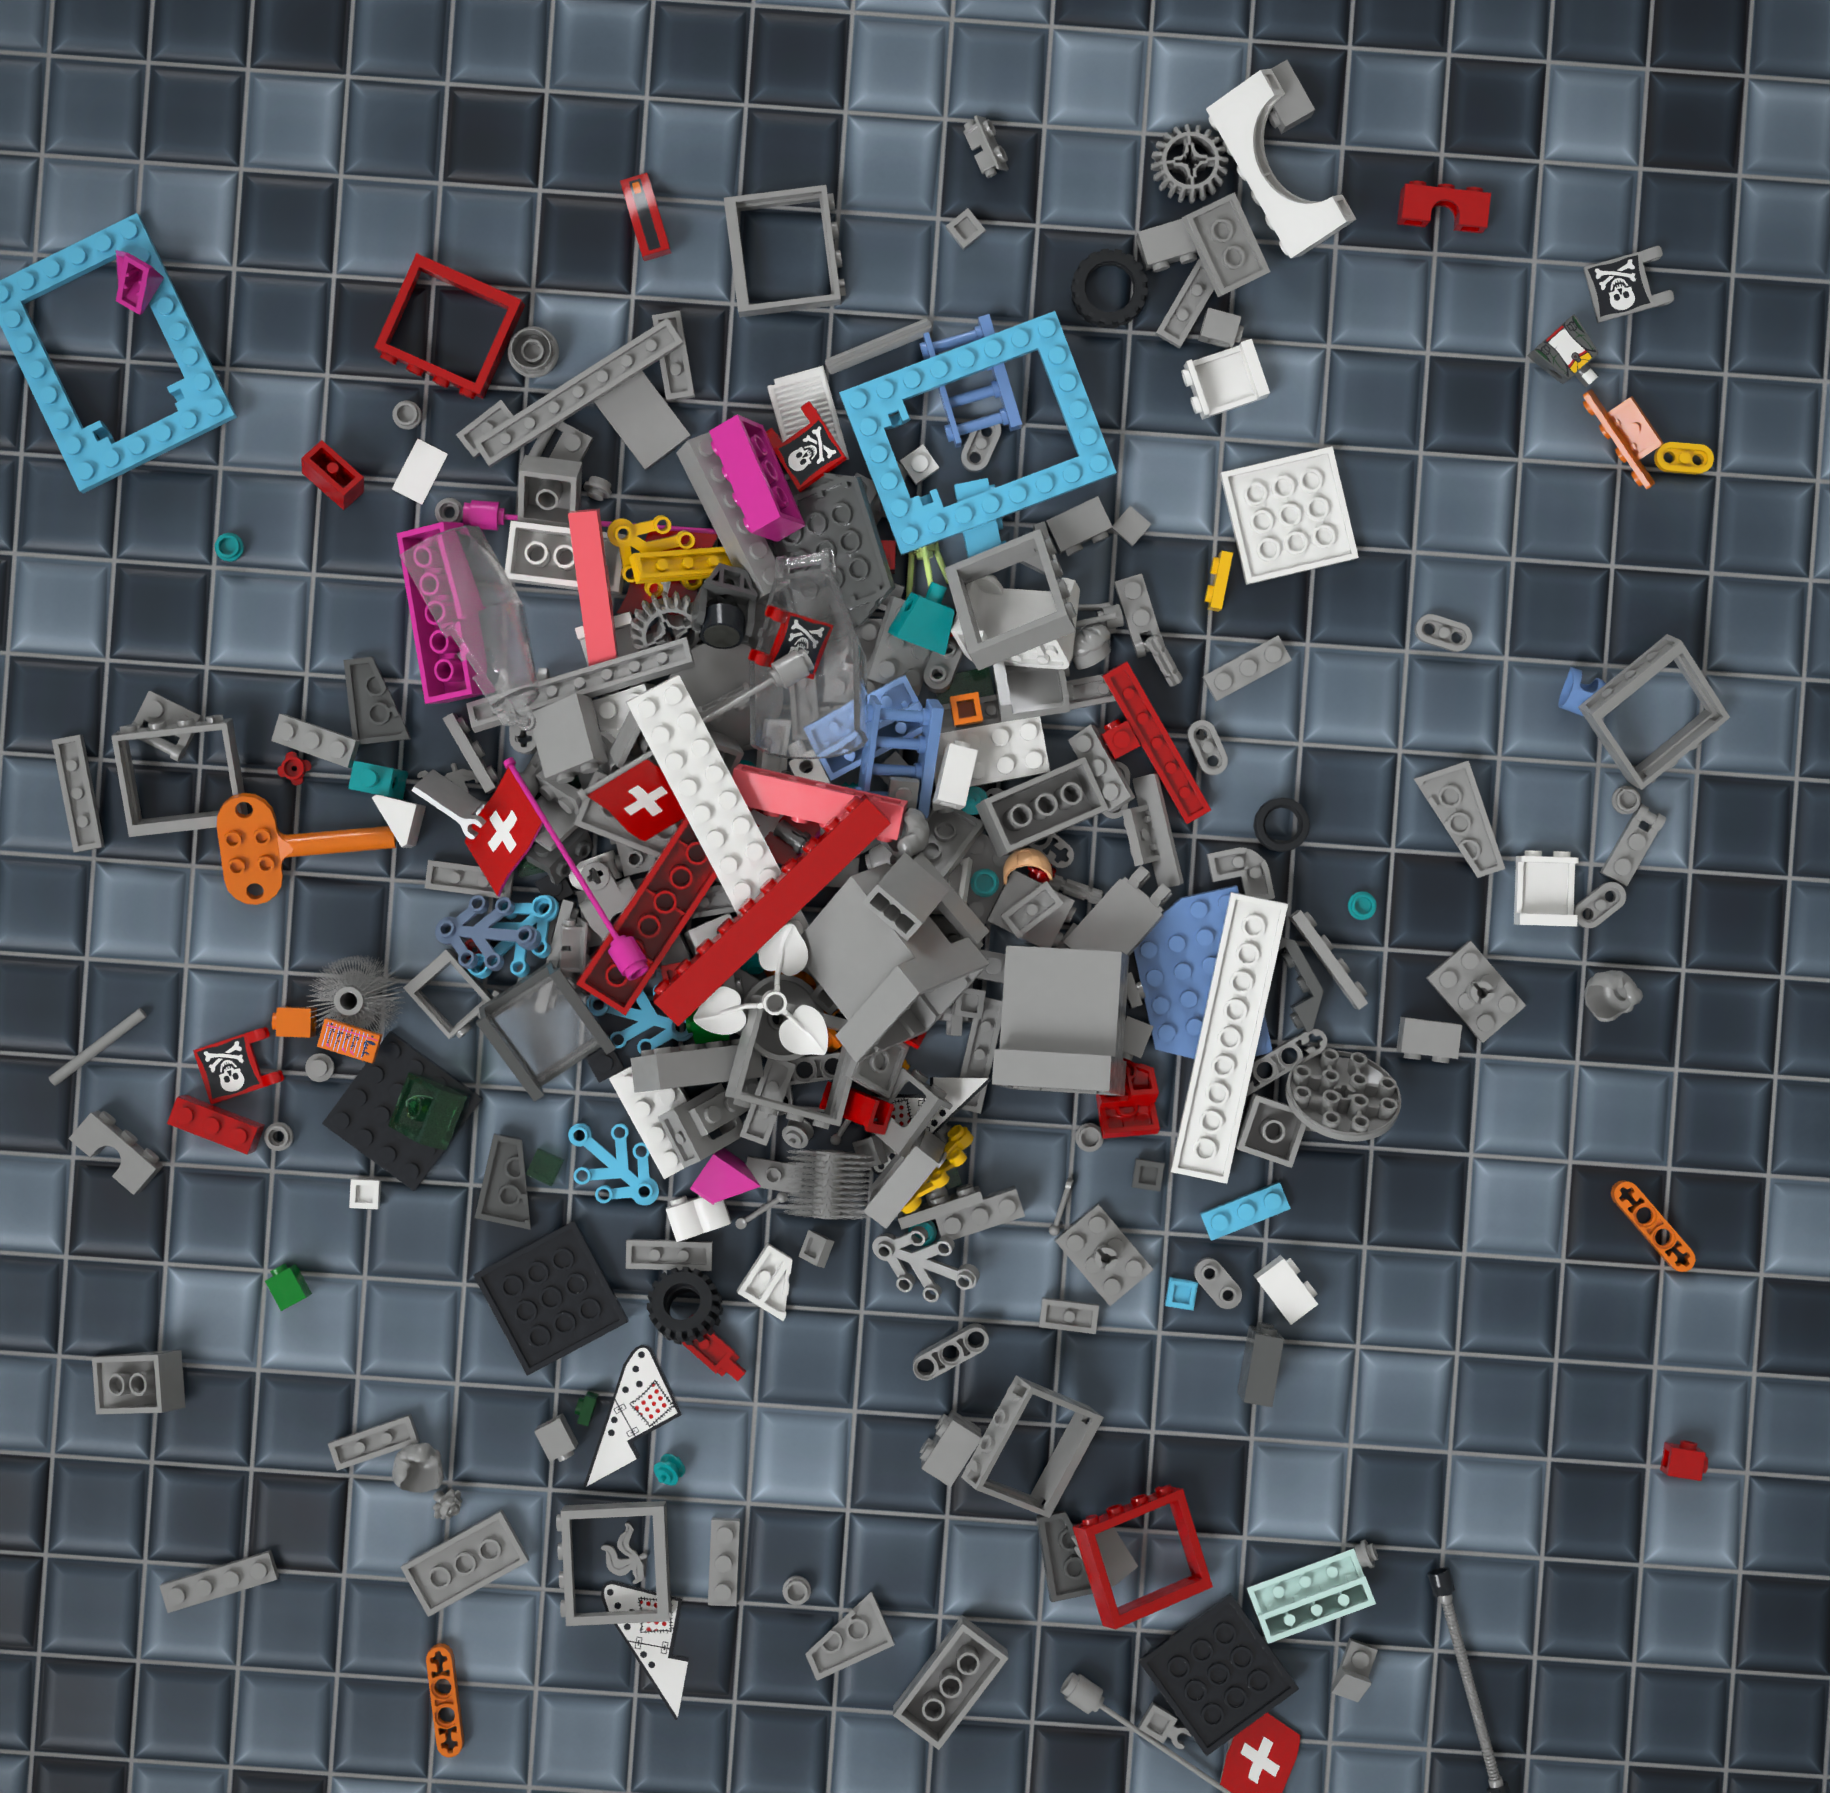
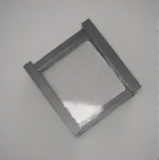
M549 961L479 1007L481 1018L476 1021V1024L534 1102L544 1096L542 1089L544 1084L599 1048H602L606 1055L616 1049L614 1043L559 967L555 968L552 961Z

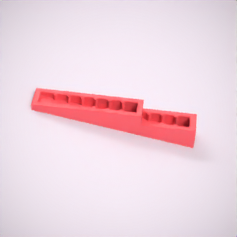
M600 509L577 510L568 513L589 666L618 658Z

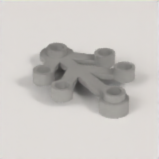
M916 1226L911 1232L898 1237L890 1233L879 1235L872 1244L874 1254L879 1259L888 1261L898 1277L896 1286L902 1292L911 1291L915 1284V1278L906 1271L901 1260L911 1265L924 1287L922 1294L928 1302H936L942 1293L941 1287L934 1282L928 1270L955 1280L956 1285L963 1290L972 1289L980 1277L978 1269L972 1264H963L957 1269L931 1259V1257L938 1254L941 1256H949L955 1243L950 1237L943 1236L938 1242L915 1251L903 1248L910 1244L921 1246L928 1238V1232L921 1226ZM915 1233L921 1235L922 1239L917 1238ZM941 1244H946L949 1249L943 1248ZM902 1280L908 1281L909 1285L904 1284ZM929 1290L934 1291L936 1295H932Z

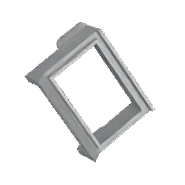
M925 1128L913 1144V1148L908 1155L902 1157L896 1154L869 1189L872 1194L863 1212L887 1229L936 1167L940 1168L944 1163L947 1153H943L946 1144Z

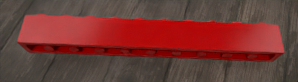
M865 794L861 798L855 796L845 806L847 811L839 819L836 816L833 817L823 827L825 832L818 839L812 837L802 847L804 852L797 859L794 857L790 858L781 867L783 872L775 880L772 877L769 878L760 887L761 893L754 900L750 897L739 907L740 914L733 920L730 918L726 919L718 927L717 931L719 934L712 940L709 938L704 940L697 947L696 951L698 954L690 961L687 958L676 967L675 972L677 974L668 981L665 978L656 986L653 1002L677 1026L682 1024L891 824L889 818Z

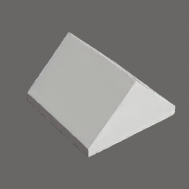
M381 795L373 796V801L400 846L403 848L416 846L426 806Z

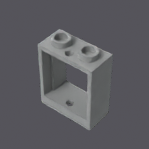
M446 949L403 987L448 1039L455 1036L460 1039L472 1029L469 1023L477 1016L479 1019L481 1018L479 1007L494 998L468 969L459 964L458 957L451 949ZM450 964L454 966L483 999L454 1027L421 991Z

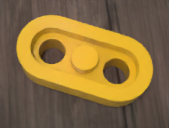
M1667 442L1655 451L1654 462L1664 472L1698 475L1712 467L1714 455L1709 447L1702 444ZM1665 453H1669L1672 456L1671 463L1665 461ZM1694 455L1700 458V465L1693 463L1692 458Z

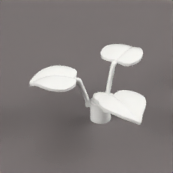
M794 924L784 925L759 949V962L762 968L767 971H775L774 990L767 991L762 997V1002L741 1004V997L737 991L721 986L699 1006L693 1016L694 1022L711 1033L729 1035L738 1032L745 1026L746 1016L743 1009L764 1008L771 1015L782 1013L788 1018L779 1028L780 1041L788 1051L800 1055H825L828 1048V1031L822 1015L815 1008L807 1005L797 1007L792 1015L786 1010L787 1000L780 992L781 972L787 976L796 975L804 969L808 961L806 943Z

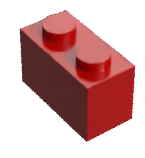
M323 440L301 458L302 474L343 510L364 493V477Z

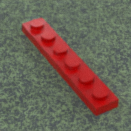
M1125 661L1101 675L1184 822L1188 824L1211 811L1128 662Z

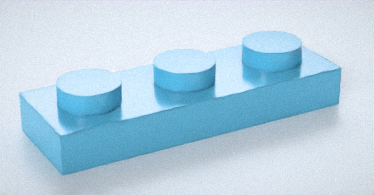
M1278 1181L1201 1212L1200 1216L1212 1241L1291 1208Z

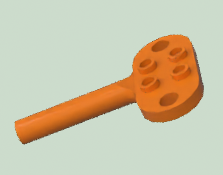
M241 793L231 796L223 803L217 815V833L224 881L230 894L245 904H262L277 895L282 886V862L285 858L396 848V837L389 826L283 834L277 827L273 807L264 798L256 794ZM241 802H247L252 806L253 811L250 814L244 815L239 813L236 806ZM250 884H259L263 887L264 892L258 896L252 895L247 887Z

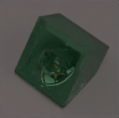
M409 1072L388 1126L418 1144L446 1150L467 1097L450 1087Z

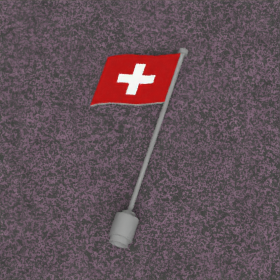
M802 648L799 651L793 650L771 663L772 670L769 672L771 678L702 719L704 724L772 683H775L777 687L782 685L787 689L809 676V671L814 669L810 657ZM651 750L585 790L582 788L577 790L582 801L589 797L607 809L629 833L643 841H647L685 817L661 768L648 759L653 756Z
M1073 1672L1069 1674L1060 1689V1692L1065 1695L1064 1698L1085 1713L1097 1712L1100 1708L1223 1793H1282L1297 1759L1300 1734L1267 1712L1232 1738L1225 1755L1220 1782H1217L1104 1705L1103 1689L1081 1674L1076 1675Z

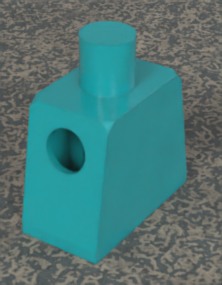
M931 581L925 597L911 592L889 627L888 633L899 639L945 655L955 614L953 608L942 604L947 587Z
M354 761L348 789L403 800L408 771ZM395 778V785L392 789L393 780Z

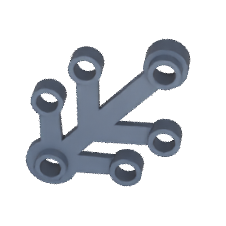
M481 895L473 896L470 899L469 907L456 918L449 916L438 922L435 929L437 940L442 944L452 945L459 955V964L466 969H472L478 963V956L468 950L462 938H470L485 957V966L492 971H499L504 966V959L495 952L488 940L517 942L525 950H534L541 942L540 932L530 925L522 926L518 930L491 928L503 917L509 916L514 912L515 904L509 898H499L492 912L474 926H465L477 914H483L489 908L487 899ZM482 901L481 907L476 909L477 903ZM508 903L507 909L502 911V906ZM451 926L450 932L445 934L447 928ZM529 932L528 938L523 940L524 935ZM471 955V961L465 964V959ZM497 957V963L491 966V961Z

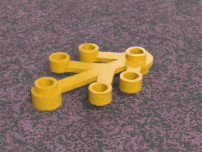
M658 515L653 520L632 524L627 519L619 518L611 522L607 530L609 541L614 546L619 547L622 562L621 576L630 583L635 582L634 576L631 578L626 577V571L632 568L629 559L632 555L631 546L640 551V553L663 551L676 547L690 549L695 543L694 536L690 532L683 530L677 535L648 542L638 537V535L657 531L660 534L668 533L671 529V521L664 515ZM660 520L666 521V526L663 529H658L657 527ZM621 529L627 530V535L624 538L618 537V532ZM684 535H689V542L685 545L681 544V538ZM697 579L693 584H690L688 580H682L680 583L688 590H696L701 587L704 579ZM661 582L656 583L658 584V590L654 593L649 591L650 586L654 583H645L644 589L649 596L654 594L659 597L663 593Z
M956 1125L949 1130V1142L943 1150V1153H947V1161L940 1168L936 1167L901 1210L904 1214L915 1211L920 1206L923 1195L948 1183L950 1177L946 1171L958 1167L966 1161L967 1156L962 1150L967 1148L974 1139V1136L967 1127Z

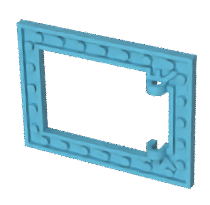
M137 213L0 280V326L81 493H86L237 418L148 231ZM116 250L130 253L152 266L164 277L149 305L184 376V379L167 387L169 393L177 401L175 403L177 412L117 442L114 441L112 434L103 421L99 420L83 428L24 305L115 260Z
M1055 311L839 392L901 556L1117 473ZM1038 350L1078 457L946 507L943 506L937 489L931 490L925 496L919 497L918 495L910 498L885 429L889 430L899 427L911 420L904 400Z

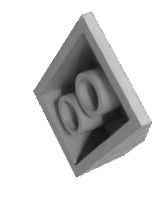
M181 1350L92 1357L96 1414L163 1413L186 1408Z

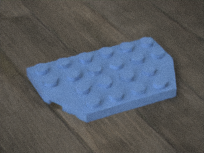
M1237 885L1180 897L1162 913L1164 917L1134 950L1139 979L1146 997L1144 1002L1149 1025L1154 1026L1151 1035L1155 1050L1195 1059L1230 892L1239 893ZM1265 1013L1255 1056L1272 1052Z

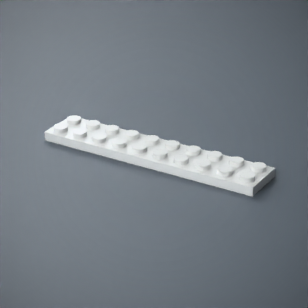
M676 675L626 701V704L738 915L741 913L738 910L739 907L751 897L754 900L761 893L760 887L771 877L775 880L782 872L679 675ZM801 910L785 924H794L800 935L809 926Z
M1230 892L1172 1160L1171 1172L1228 1183L1288 908L1287 903Z

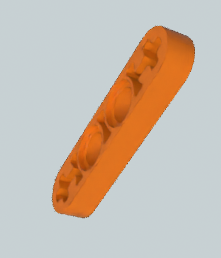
M1622 1180L1616 1182L1611 1189L1613 1201L1667 1264L1680 1272L1692 1269L1696 1261L1695 1254L1635 1184L1629 1181ZM1622 1187L1631 1189L1628 1193L1629 1196L1636 1202L1639 1198L1641 1201L1632 1205L1627 1199H1620L1619 1197L1622 1195L1620 1189ZM1643 1207H1647L1651 1212V1218L1646 1223H1640L1636 1217L1638 1210ZM1660 1229H1666L1670 1235L1669 1241L1663 1245L1658 1244L1655 1240V1235ZM1674 1247L1678 1252L1686 1253L1687 1255L1684 1257L1686 1263H1675L1678 1258L1669 1249Z
M439 1643L434 1645L426 1656L436 1745L441 1755L454 1757L460 1753L464 1745L455 1660L452 1649L446 1644ZM437 1651H440L441 1655L447 1656L442 1664L443 1672L435 1675L434 1672H438L440 1666L439 1661L433 1660V1657L436 1656ZM440 1679L448 1680L451 1684V1691L440 1693L436 1689V1682ZM444 1707H449L454 1711L455 1718L449 1722L444 1721L440 1718L439 1711ZM456 1726L451 1731L452 1741H457L458 1743L455 1744L453 1749H450L449 1744H444L448 1738L447 1729Z

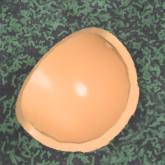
M1021 848L1014 851L1007 858L1003 867L1004 885H1007V877L1010 872L1023 866L1040 868L1047 873L1050 880H1053L1052 868L1048 858L1042 852L1033 848Z

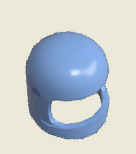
M1570 667L1558 705L1561 709L1583 716L1578 707L1606 683L1599 678H1595L1591 684H1582V670Z

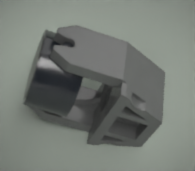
M719 563L700 588L693 602L691 627L692 630L700 631L702 641L708 646L717 649H731L739 646L741 642L748 643L749 637L752 636L755 623L757 591L752 587V581L747 570ZM730 580L733 584H726L724 581Z

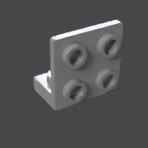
M541 770L536 775L541 793L536 802L560 841L563 842L578 828L573 823L582 800L577 793L578 789L568 783L558 784L557 781L545 779L543 770ZM543 824L535 842L547 850L553 851L557 845Z

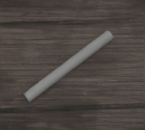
M141 1008L136 1010L49 1076L50 1082L57 1086L147 1017L146 1013Z

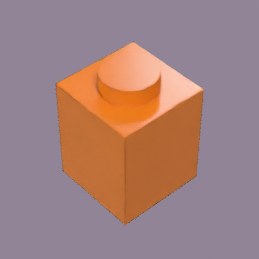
M978 692L949 697L954 728L983 722Z
M278 1007L277 1012L272 1015V1029L276 1030V1036L314 1037L316 1036L315 1021H317V1017L315 1015H317V1011L315 1010L317 1008Z

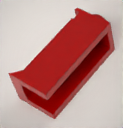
M827 1082L819 1106L820 1109H826L833 1082ZM850 1087L843 1118L863 1125L867 1132L885 1135L895 1104Z

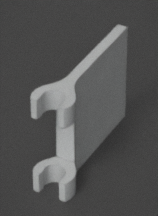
M434 769L411 790L460 824L465 836L469 839L474 840L479 834L472 829L471 824L481 828L486 823L485 819L478 816V814L488 801L476 799Z

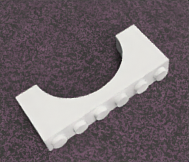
M1263 69L1210 105L1206 110L1209 114L1208 119L1211 126L1216 131H1219L1224 140L1223 146H1225L1226 152L1233 156L1236 161L1238 174L1244 181H1247L1252 190L1251 196L1253 200L1262 207L1266 214L1265 221L1267 225L1279 237L1280 248L1292 259L1304 255L1355 221L1356 217L1342 194L1332 196L1324 201H1309L1292 194L1276 179L1265 154L1264 130L1271 109L1285 95V92L1272 69Z

